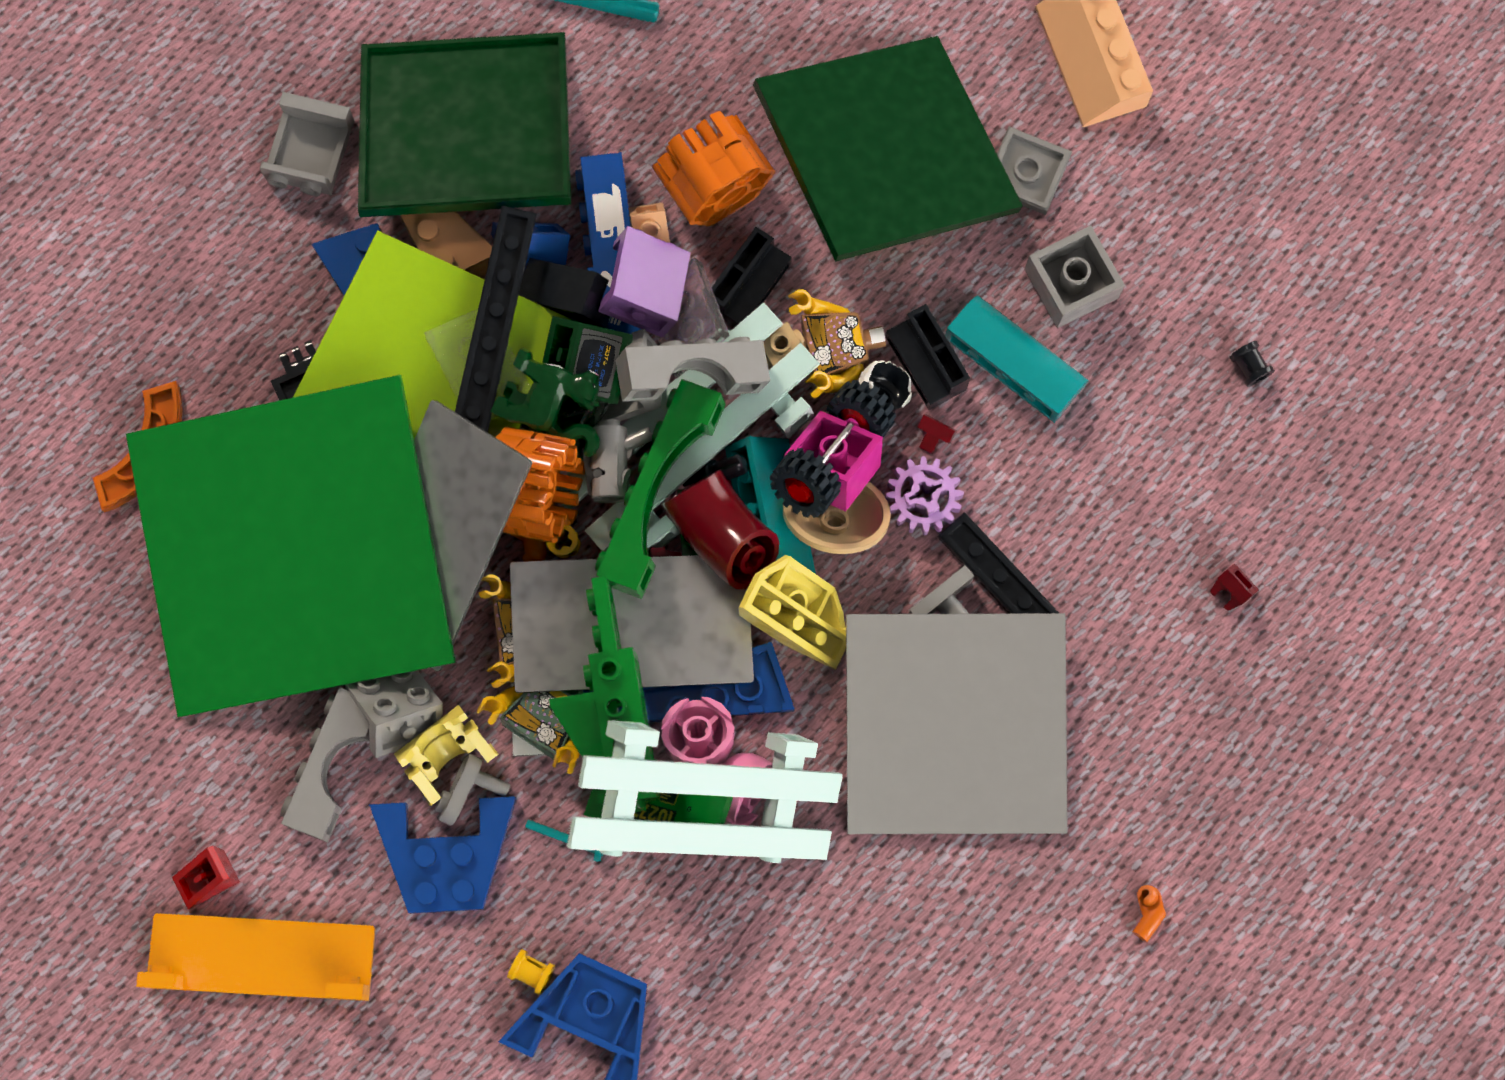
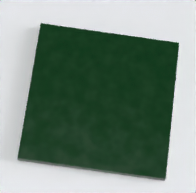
M565 32L361 44L358 173L359 217L501 209L502 206L524 208L571 205Z
M938 36L755 78L753 87L835 262L1019 213L1023 207Z

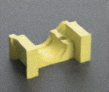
M459 705L394 753L402 767L408 763L411 764L404 772L409 780L412 779L421 790L430 807L442 798L432 782L439 777L440 770L447 762L460 754H469L474 749L479 751L487 763L499 755L491 743L488 744L472 719L465 725L462 723L468 717Z

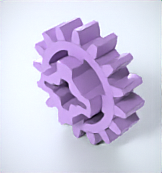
M922 456L920 464L916 466L909 459L906 463V471L899 467L895 469L894 474L898 480L889 479L887 486L894 490L886 493L885 496L887 501L894 502L890 506V514H899L896 523L898 526L908 522L910 524V533H913L916 527H921L923 535H927L931 526L939 533L943 528L942 521L948 524L954 522L955 518L950 512H960L962 506L955 502V500L962 499L964 492L955 490V488L960 484L961 480L959 477L952 479L949 477L952 471L951 466L946 467L944 470L940 469V459L936 458L932 465H927L926 457ZM924 474L931 475L937 478L938 480L927 478ZM909 480L911 491L901 497V488ZM919 490H923L925 494L931 493L929 502H926L924 497L917 498ZM948 494L947 505L940 512L938 500ZM915 511L924 515V517L915 516L910 512Z

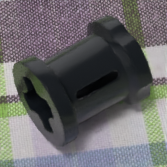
M1252 341L1242 346L1229 357L1232 362H1236L1246 377L1244 383L1247 387L1263 381L1275 372L1274 368L1268 366L1258 350L1260 345L1257 341Z

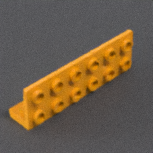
M156 913L153 916L147 972H138L136 987L369 1001L375 927L371 925Z

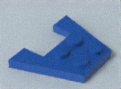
M516 796L479 798L480 835L408 839V804L406 802L369 804L409 914L484 910L516 802Z
M579 953L498 1042L533 1058L550 1023L616 1053L604 1080H638L648 984Z

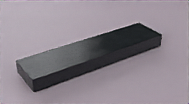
M965 512L938 535V539L963 565H966L981 585L1009 614L1059 613Z

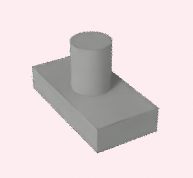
M964 565L913 606L908 614H933L937 610L941 614H969L955 596L972 583L974 575Z

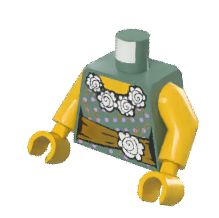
M512 686L495 697L487 696L482 700L477 713L479 714L483 710L491 712L492 714L487 721L488 724H494L499 715L502 714L500 717L502 726L553 759L552 766L554 768L557 763L565 762L569 765L567 773H573L580 753L550 708L549 699L576 695L578 690L517 693L515 686Z

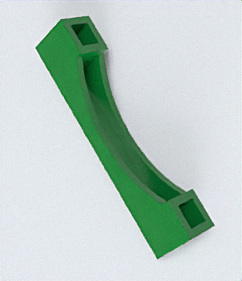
M681 379L677 389L673 388L666 403L668 411L663 421L659 420L652 434V440L654 441L649 453H644L640 460L638 480L635 486L631 485L626 492L624 498V505L626 507L621 519L616 518L610 529L609 537L611 542L607 551L603 550L596 561V576H606L613 589L639 599L643 598L656 568L653 560L648 556L647 550L648 524L654 500L667 473L684 451L705 434L713 436L726 405L720 392Z

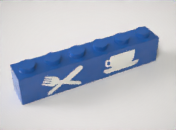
M622 152L580 157L582 169L575 170L577 190H584L585 202H579L581 223H588L589 234L583 235L585 256L592 255L593 267L587 268V270L597 272L609 280L603 297L610 290L618 251L613 249L614 241L627 226L631 227ZM611 316L606 327L629 334L641 330Z

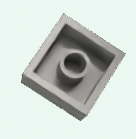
M1088 226L1029 255L1024 269L1057 329L1119 299L1125 286L1092 226Z

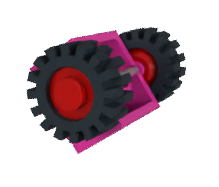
M853 380L851 383L849 381L846 382L829 402L826 411L829 413L820 410L787 450L784 458L770 476V480L773 481L770 484L771 489L777 490L774 494L777 499L783 498L785 500L782 504L786 508L790 505L793 507V513L798 514L802 511L803 517L807 518L810 515L813 518L818 517L820 514L822 515L830 505L846 512L881 467L883 437L895 422L893 420L896 418V413L891 412L894 409L893 404L886 403L888 396L885 393L882 396L877 393L880 390L878 387L874 386L870 389L869 382L863 381L861 385L859 380Z

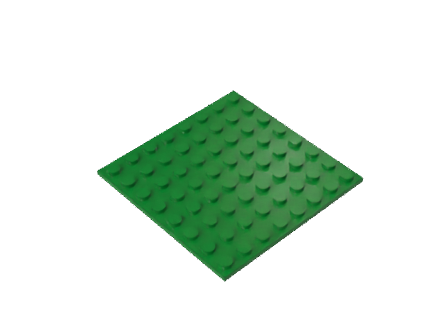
M402 375L126 434L177 717L456 663Z

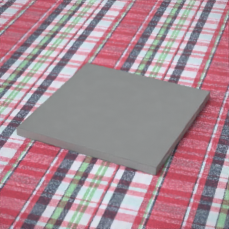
M1065 613L846 614L847 834L1068 833Z

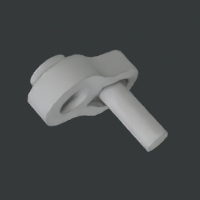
M469 753L464 758L449 792L443 790L440 794L442 798L436 802L434 810L439 812L438 820L450 826L455 823L473 784L502 797L507 795L510 784L481 771L480 768L483 760Z

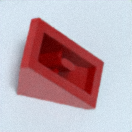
M213 845L204 849L172 877L188 910L240 882L225 851Z

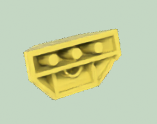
M784 555L755 573L739 605V616L781 644L836 669L846 650V627L843 610L835 587L788 555Z

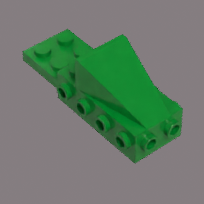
M606 576L591 578L592 589H586L589 611H592L593 617L597 616L598 625L592 626L595 648H598L599 653L588 654L589 664L583 665L586 687H589V690L594 692L549 699L550 708L582 758L583 755L612 757L615 740L606 736L608 720L638 722L649 726L638 655L633 647L623 649L621 647L612 586ZM646 746L644 760H654L652 746ZM638 791L635 812L645 811L646 803L661 801L660 793Z

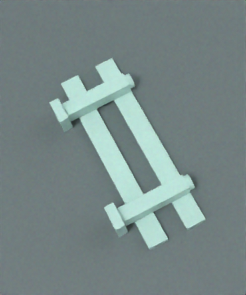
M762 303L731 331L725 330L715 340L718 343L729 342L737 337H749L750 341H765L783 323L765 303ZM799 343L768 370L770 382L759 393L741 394L723 410L713 436L705 434L684 451L671 467L658 490L651 510L647 534L648 550L650 548L665 547L680 534L667 515L660 519L653 510L767 410L771 408L778 416L775 422L788 439L815 416L812 408L802 397L795 402L788 394L790 390L820 365L802 343ZM685 370L662 393L660 408L631 417L622 425L627 428V436L647 427L650 428L653 434L659 420L663 421L668 411L666 403L671 390L678 388L681 379L706 388L712 387L716 381L702 372ZM644 445L635 448L633 450V454H635ZM568 472L566 474L568 476L582 478L581 488L579 491L557 487L556 490L578 494L580 501L588 494L586 474L581 475ZM624 501L614 504L585 530L602 551H607L611 542L609 537L610 529L616 518L621 519L626 507ZM562 504L565 508L571 509L572 507H574L571 505Z
M608 720L606 736L615 740L612 757L583 755L578 786L590 789H606L601 818L572 816L567 847L570 849L600 850L599 852L602 854L617 857L622 856L623 851L749 856L759 857L763 861L780 863L782 858L827 860L832 831L828 829L792 828L797 801L838 802L843 774L803 770L805 757L816 758L818 743L795 734L768 732L765 747L775 751L772 768L644 760L646 746L657 747L660 732L643 723ZM638 791L766 799L761 826L633 820Z

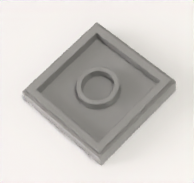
M1009 126L997 155L1022 205L1046 215L1070 160L1072 151Z

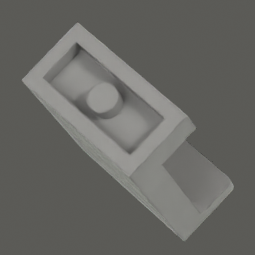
M282 92L279 105L283 113L268 161L261 162L260 170L267 182L275 187L287 188L288 185L299 187L302 192L311 196H320L321 193L332 195L354 124L350 108Z

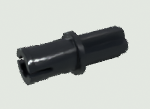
M738 454L720 461L710 460L683 484V487L696 483L720 469L727 480L744 475L748 471L746 466L747 460Z

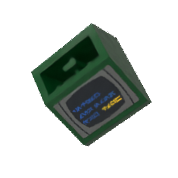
M552 316L542 363L560 365L572 374H582L588 370L596 372L599 375L598 385L600 388L596 400L618 405L621 391L615 360L626 346L632 343L633 334Z

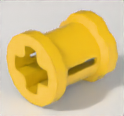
M564 526L560 536L564 537L566 533H569L568 538L572 542L570 547L563 546L561 550H558L559 545L557 543L546 542L548 549L559 558L566 559L574 556L580 549L581 541L579 540L578 533L571 526Z
M521 949L510 967L507 978L511 980L517 979L535 989V993L540 996L551 979L556 966L552 963L546 965L529 956L526 950Z

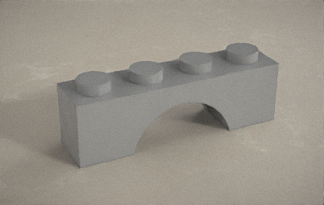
M737 337L729 342L716 343L715 339L709 338L699 340L695 344H682L681 341L673 340L664 342L660 346H648L645 342H637L627 345L615 360L622 402L658 399L668 387L670 376L682 370H695L710 376L720 386L725 395L759 393L770 382L763 340L750 341L749 337Z
M340 687L336 695H330L325 705L324 714L327 715L322 729L317 728L313 733L309 745L313 749L308 762L303 761L295 777V782L298 785L293 797L288 796L280 813V816L284 817L282 825L327 843L342 811V808L334 801L328 789L327 773L330 763L335 755L344 747L356 742L369 741V721L354 702L349 691Z

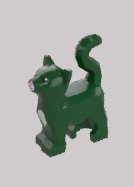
M524 347L521 348L513 365L533 381V384L528 394H525L519 390L516 382L507 381L503 393L505 397L500 395L497 397L491 412L510 422L526 425L544 434L574 440L583 438L586 441L584 455L591 457L596 454L600 438L595 429L587 424H574L568 428L561 429L557 425V419L565 396H569L580 407L592 411L594 407H599L600 402L596 400L600 390L598 385L599 375L591 370L582 374H572L560 365L537 362L533 359L531 351Z

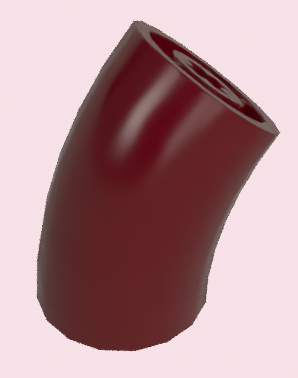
M721 469L699 480L661 504L692 549L720 578L736 590L748 589L755 573L777 559L780 544L777 534L769 529L746 506L732 488Z

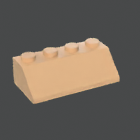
M1043 0L1036 5V11L1082 127L1147 107L1153 89L1117 0Z

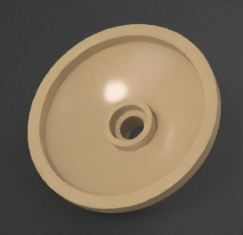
M868 482L846 512L830 505L822 515L820 514L815 518L810 515L807 518L803 517L802 511L795 514L792 512V506L789 505L786 508L783 505L784 520L790 531L803 543L826 553L851 554L867 550L881 541L890 523L889 504L882 492L870 482Z

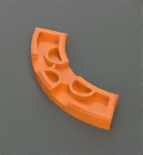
M176 380L142 391L145 409L141 430L182 422V398L179 383ZM129 453L108 471L92 477L100 507L104 513L120 507L137 496Z

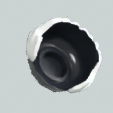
M875 360L861 372L859 378L860 385L863 381L869 382L870 389L874 386L880 389L877 392L880 396L885 393L888 396L886 403H892L894 406L891 412L896 411L900 407H905L910 402L912 397L911 378L907 371H903L901 366L897 367L891 361L885 363L883 360L879 362Z

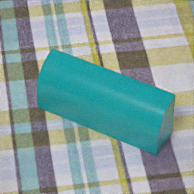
M979 295L975 296L961 310L946 329L945 336L952 345L1053 423L1058 420L1089 382L1086 377Z
M748 436L726 446L727 458L738 454L747 460L746 466L748 471L744 475L731 479L732 487L755 516L777 534L780 544L776 560L784 555H788L816 574L811 547L800 541L788 528L783 516L782 503L784 499H777L774 495L777 490L771 489L770 485L773 482L770 480L773 470L782 461L784 454L790 448L789 439Z

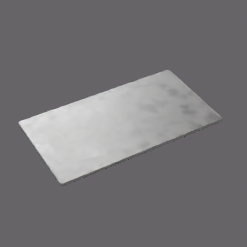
M432 400L414 439L453 645L531 468L532 460L440 402ZM444 665L432 668L436 671H441Z
M699 555L651 557L656 568L642 599L612 588L622 649L633 647L638 655L643 687L753 682L751 623L739 616V605L747 589L736 590L731 587ZM597 559L512 562L510 564L514 684L517 693L589 690V687H586L583 665L589 664L588 654L599 652L598 648H595L592 626L598 625L597 616L593 617L592 611H589L586 589H592L591 578L597 577V571H595Z

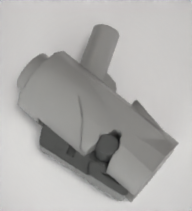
M613 419L599 421V426L593 427L600 438L596 454L586 457L584 450L582 453L588 494L597 503L623 502L631 475V469H627V460L632 457L635 448L653 441L650 428L647 427L627 436V428L620 426V421Z

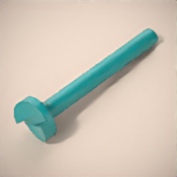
M528 819L525 828L568 844L569 834ZM585 850L594 854L593 860L596 862H600L604 855L599 852L600 850Z

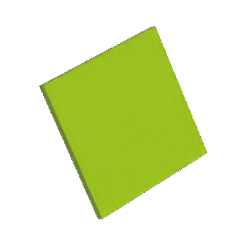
M377 230L293 398L402 375L413 438L415 439L432 400L440 402L455 412L485 279ZM522 296L518 297L496 399L499 395L505 397L503 393L507 381L516 382L519 390L528 394L533 381L513 365L519 350L523 347L532 352L533 359L542 363L552 316L569 318ZM492 413L488 433L496 437L505 426L520 429L522 424L510 422Z

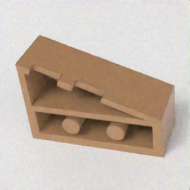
M456 212L399 215L417 249L478 277L486 275L492 246Z

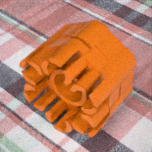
M721 111L709 115L718 131L717 134L706 119H703L696 126L697 132L707 146L703 144L693 128L687 129L682 134L695 153H692L681 135L677 134L668 142L667 152L652 166L690 225L696 224L709 227L754 201L775 174L774 168L738 115L725 117Z
M505 426L495 438L531 459L532 465L503 529V533L556 543L558 537L563 532L564 526H569L570 523L573 524L578 510L554 505L555 502L576 507L579 505L578 494L556 490L557 487L579 491L581 488L582 478L560 474L561 471L585 475L584 461L577 457L576 441L570 438Z

